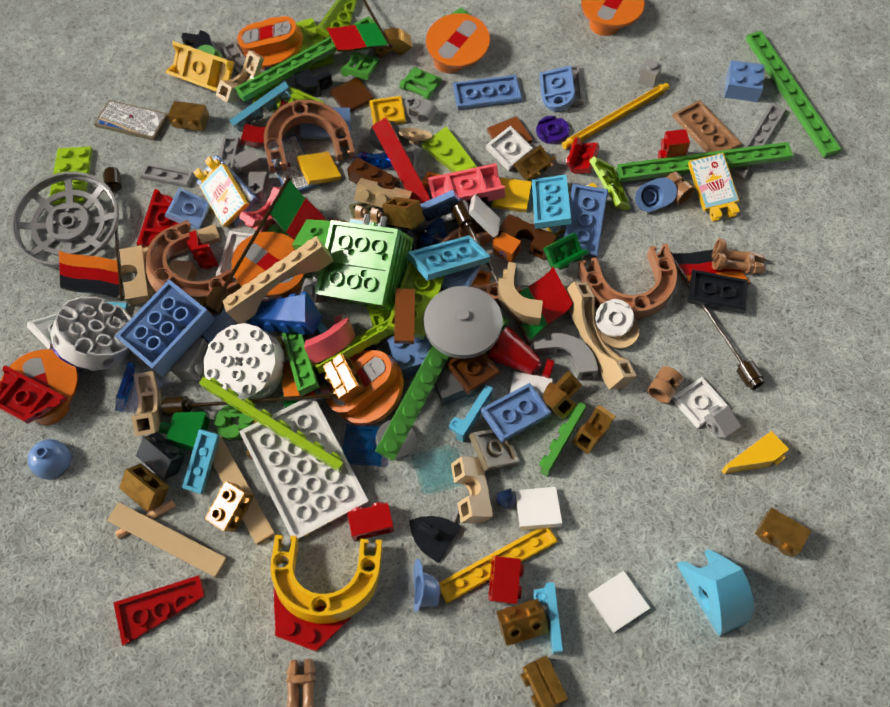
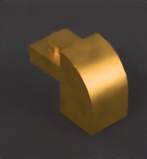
M400 28L385 29L383 32L388 41L393 44V47L391 49L387 47L376 48V55L380 58L391 50L398 55L405 54L412 48L411 36Z
M567 371L555 385L551 382L547 385L543 395L544 401L556 415L564 419L577 406L571 397L582 384L571 372Z
M599 404L589 420L579 429L572 443L589 454L607 434L616 416Z

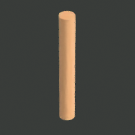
M170 500L144 516L153 520L173 509L176 505L173 500ZM119 529L115 534L120 539L129 534V532Z

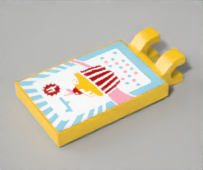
M724 153L689 161L688 166L703 212L709 210L712 222L720 220L719 217L723 216L720 209L725 207L729 218L736 217V213L740 212L737 206L739 198Z
M208 157L205 162L212 170L210 172L207 170L202 172L200 168H197L194 174L202 181L199 187L221 225L228 227L250 204L227 165L220 163L219 159L214 161L212 157Z

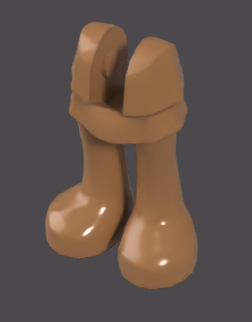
M718 238L712 252V258H714L712 262L713 269L742 270L744 274H763L765 272L766 266L763 264L765 263V256L752 251L730 250L727 248L725 239Z
M305 659L304 675H298V660L290 661L286 672L288 675L286 679L288 691L287 707H298L299 686H303V707H314V683L316 682L314 674L316 669L312 659Z

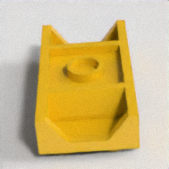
M172 42L176 53L173 65L166 70L167 74L216 92L220 80H230L234 66L233 61L179 42Z

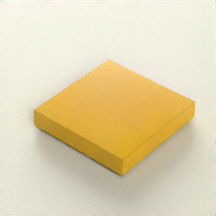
M402 96L369 100L373 125L385 117L397 125L406 123Z
M329 152L301 155L296 158L308 185L333 182L341 179V174Z
M499 177L501 185L505 187V198L493 200L492 208L527 212L532 181Z

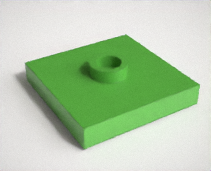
M307 219L292 244L293 248L297 250L308 240L316 236L325 245L330 221Z

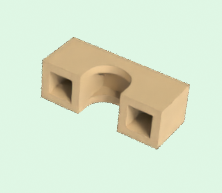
M361 178L357 183L354 200L383 208L382 204L394 197L410 199L412 192L397 187L385 189L378 186V182Z
M142 245L119 249L121 266L126 273L137 272L135 279L123 282L125 300L130 306L148 302L155 292L146 273L147 251L144 250Z
M461 456L451 463L454 483L466 486L470 496L458 502L461 523H483L493 517L485 472L478 457Z

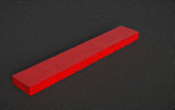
M387 117L374 124L372 128L405 190L412 192L410 199L419 200L420 204L431 200Z

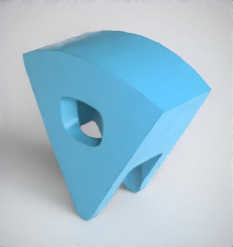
M707 549L704 552L709 565L697 568L688 562L680 561L677 563V566L714 630L719 636H722L746 625L750 621L754 611L753 595L743 569L720 554Z

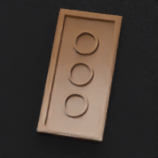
M700 100L673 113L672 117L683 129L687 130V133L706 153L737 149L742 146V143Z

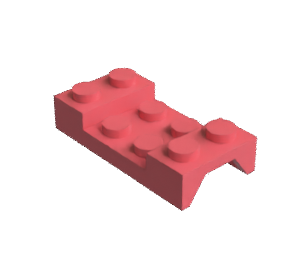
M496 163L428 178L432 199L451 190H454L462 201L471 200L475 194L479 198L487 197L488 201L505 198V187L501 185Z

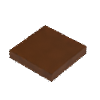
M358 77L330 90V95L341 108H350V113L369 104V100H374L372 94Z
M486 353L473 358H453L446 362V367L468 395L500 375L499 369Z

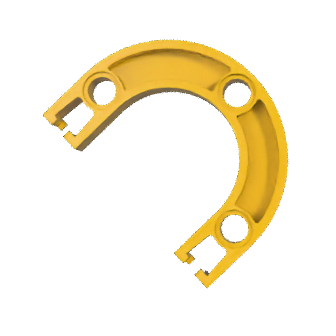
M275 535L270 566L271 577L281 603L293 615L312 623H335L355 615L373 597L380 580L382 540H376V547H374V551H376L375 556H365L369 540L360 539L358 566L352 580L344 588L336 592L317 594L303 588L295 578L299 548L297 536H290L289 552H281V548L284 547V536ZM281 563H288L285 567H279ZM369 566L374 568V570L370 572L365 571L364 569ZM319 606L326 607L322 612L316 611Z

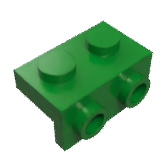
M571 233L543 248L550 267L558 268L559 270L569 267L571 262H578L584 259L583 256L589 253L588 249L582 250L576 233Z

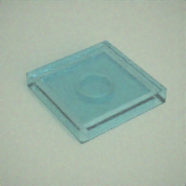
M450 444L411 455L422 494L459 484L454 483L451 463L455 459Z

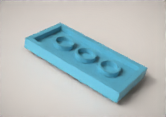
M284 81L229 121L237 130L242 129L243 131L245 123L250 124L254 120H260L264 117L263 114L268 110L271 112L278 107L277 104L281 100H289L293 92Z
M567 175L532 179L535 229L572 224Z
M469 235L410 251L407 254V259L426 280H431L489 263L490 256Z

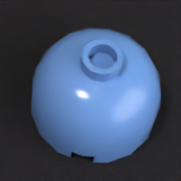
M46 439L39 441L31 448L27 459L28 466L33 474L41 479L51 480L61 476L70 467L72 457L71 451L65 444L55 439Z

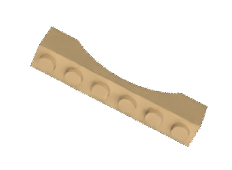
M317 236L308 240L300 248L292 251L287 257L276 262L271 268L260 273L249 283L244 284L242 288L228 295L223 300L226 313L238 324H243L256 315L261 301L276 285L299 274L319 272L332 263L334 260L329 250Z
M574 281L566 289L573 302L568 311L580 332V336L594 354L598 370L608 389H622L635 379L637 375L629 360L613 352L603 340L595 320V296L588 283Z

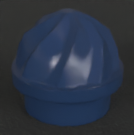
M511 488L496 493V502L502 508L510 509L514 506L516 493H513Z

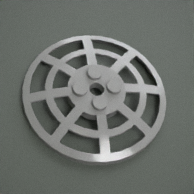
M82 172L57 173L36 182L20 197L11 217V234L18 249L27 258L44 266L59 267V262L43 261L35 257V255L43 250L54 255H59V251L76 254L92 245L95 249L86 255L95 256L109 243L116 231L119 220V206L111 189L97 177ZM72 180L87 181L98 187L91 195L84 191L73 190ZM65 181V191L56 193L46 200L38 194L41 190L52 184ZM103 191L108 194L114 207V212L105 214L103 206L98 200ZM73 196L84 197L88 200L81 206L74 203ZM66 197V203L56 207L51 205L52 202ZM33 198L40 206L36 209L31 223L20 222L25 207ZM95 204L100 216L90 218L87 211ZM46 209L49 212L46 223H38L42 212ZM114 219L106 238L99 242L97 239L103 231L105 222ZM67 220H72L71 224L64 225ZM99 223L98 230L92 237L87 233L90 225ZM19 229L31 230L32 237L38 246L28 251L21 240ZM38 230H47L51 236L42 242L38 235ZM80 238L87 242L78 248L72 249V243ZM56 241L65 243L64 250H55L49 246Z

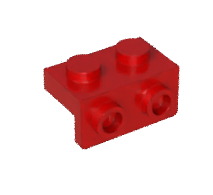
M575 137L569 156L566 158V165L571 173H591L593 167L589 160L594 156L597 157L600 148L598 142L582 143L579 137Z
M197 231L189 232L188 248L192 251L193 258L197 261L200 269H211L213 266H218V261L210 244H202Z

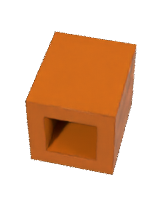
M502 232L492 243L493 254L508 262H513L521 250V241Z

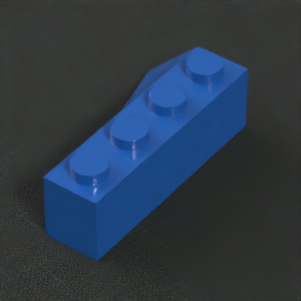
M305 291L300 295L290 294L286 298L277 296L274 300L271 298L263 299L258 306L256 315L246 322L269 332L313 335L323 317L308 292Z

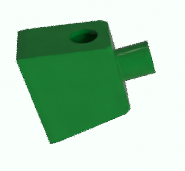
M176 412L173 414L171 423H160L159 433L167 434V440L174 446L193 451L199 429H208L210 417L206 412Z

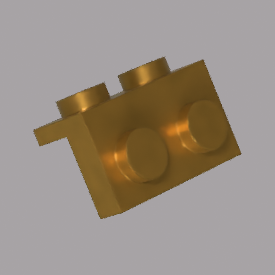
M540 144L517 161L514 166L523 179L527 181L529 178L535 179L541 174L539 172L541 169L546 171L553 165L552 161L556 157L550 158Z

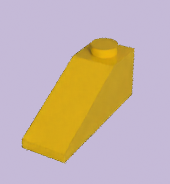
M770 431L726 464L722 472L728 474L766 468L773 463L779 465L786 459L784 455L789 448Z

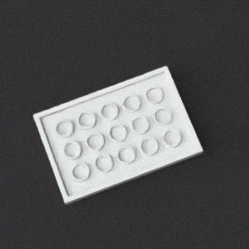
M316 399L301 400L273 414L272 419L277 422L279 420L286 422L290 426L289 429L296 433L297 430L307 436L306 440L313 443L316 441L325 447L324 451L331 454V452H334L342 457L341 461L344 467L340 473L258 422L239 431L290 535L297 536L298 540L346 515L353 508L361 507L369 502Z

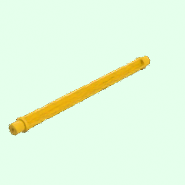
M669 84L658 85L567 138L562 143V147L565 150L571 147L575 137H579L581 142L649 103L664 94L670 88Z

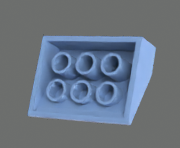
M168 280L115 337L163 377L216 319L207 309L171 280Z

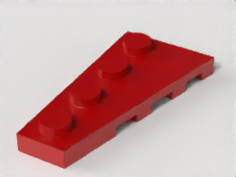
M197 575L113 602L122 646H125L206 597L201 576Z

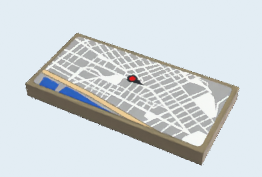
M108 100L94 125L97 128L155 141L168 119V113Z

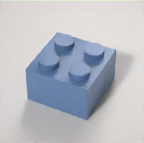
M731 60L726 73L724 98L758 102L763 90L764 65Z
M426 334L424 340L414 337V344H394V336L387 338L391 356L399 364L403 379L415 376L431 348Z

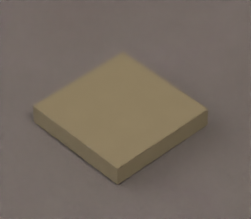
M492 429L472 432L469 435L484 472L513 467L520 463L510 439L501 443Z

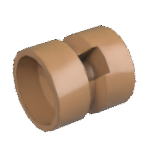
M672 172L666 177L676 185L677 194L673 201L677 205L685 202L693 194L694 187L688 181H684L678 172Z
M661 367L647 389L648 394L661 403H670L676 393L675 391L678 390L683 382V376L671 367Z

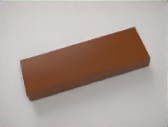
M396 288L394 344H414L415 289Z

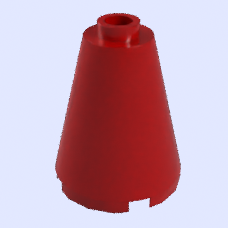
M506 326L487 355L494 362L526 374H531L532 372L536 374L542 365L539 363L541 358L508 326Z

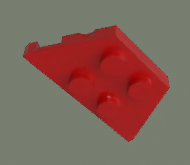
M154 189L137 241V246L142 245L143 248L149 246L159 233L179 224L165 217L173 198L161 194L158 189Z
M4 365L2 369L4 376L2 381H0V410L29 424L67 401L65 396Z
M275 588L273 590L275 636L317 652L352 618L351 616L345 620L327 624L305 621L289 612L281 603ZM319 606L316 611L322 612L326 607Z

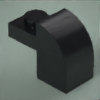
M202 30L198 34L183 32L181 36L183 44L195 49L202 45L213 46L209 34Z
M309 68L294 74L299 90L313 97L321 96V90L328 89L333 85L329 70L313 76Z

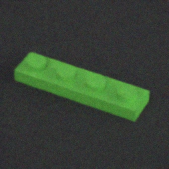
M579 402L576 408L568 414V422H563L558 431L560 436L558 439L554 438L549 446L551 450L549 455H544L539 464L541 466L540 473L548 477L584 414L585 404Z

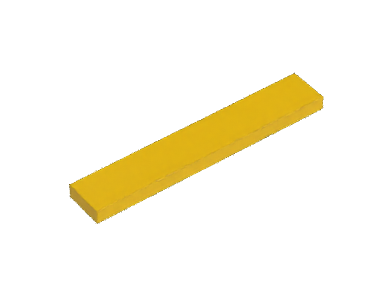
M550 528L535 529L439 582L440 593L445 603L448 604L490 581L492 556L519 558L522 563L558 543Z

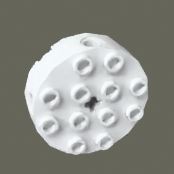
M78 297L68 300L57 311L50 334L53 347L61 358L78 367L92 371L115 367L121 364L130 352V349L117 339L115 335L132 318L119 305L116 304L114 306L99 297Z
M246 323L231 325L219 332L210 342L204 358V375L209 380L212 377L221 383L220 387L227 390L230 388L239 394L237 397L241 400H245V398H266L273 393L281 382L283 362H285L284 351L275 337L258 326Z

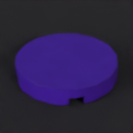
M556 116L544 117L536 126L537 137L547 144H559L565 141L569 135L568 123L563 118H555Z

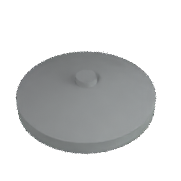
M470 286L451 287L438 293L429 302L424 314V330L429 342L439 352L453 358H473L484 354L497 342L502 330V314L496 301L486 292Z

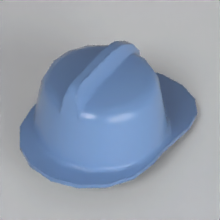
M662 177L652 180L638 188L635 194V202L643 211H655L673 202L677 194L676 185L669 178Z
M416 559L413 567L414 612H418L420 607L438 606L440 598V585L437 579L432 575L424 573L420 559Z

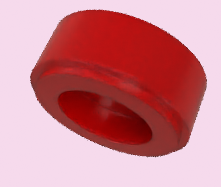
M547 358L542 377L550 378L555 363L554 360Z

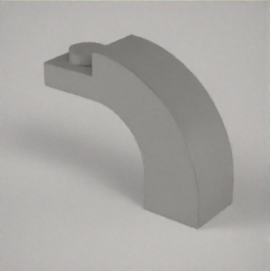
M552 333L551 340L543 339L534 342L533 351L538 356L561 355L569 359L575 368L577 380L596 378L598 367L594 354L585 343L576 337L562 333Z

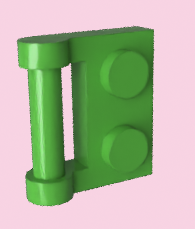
M354 52L350 57V61L342 67L340 72L345 77L351 75L368 80L378 66L379 58Z
M413 67L406 78L401 80L399 88L407 89L429 100L442 82V78Z

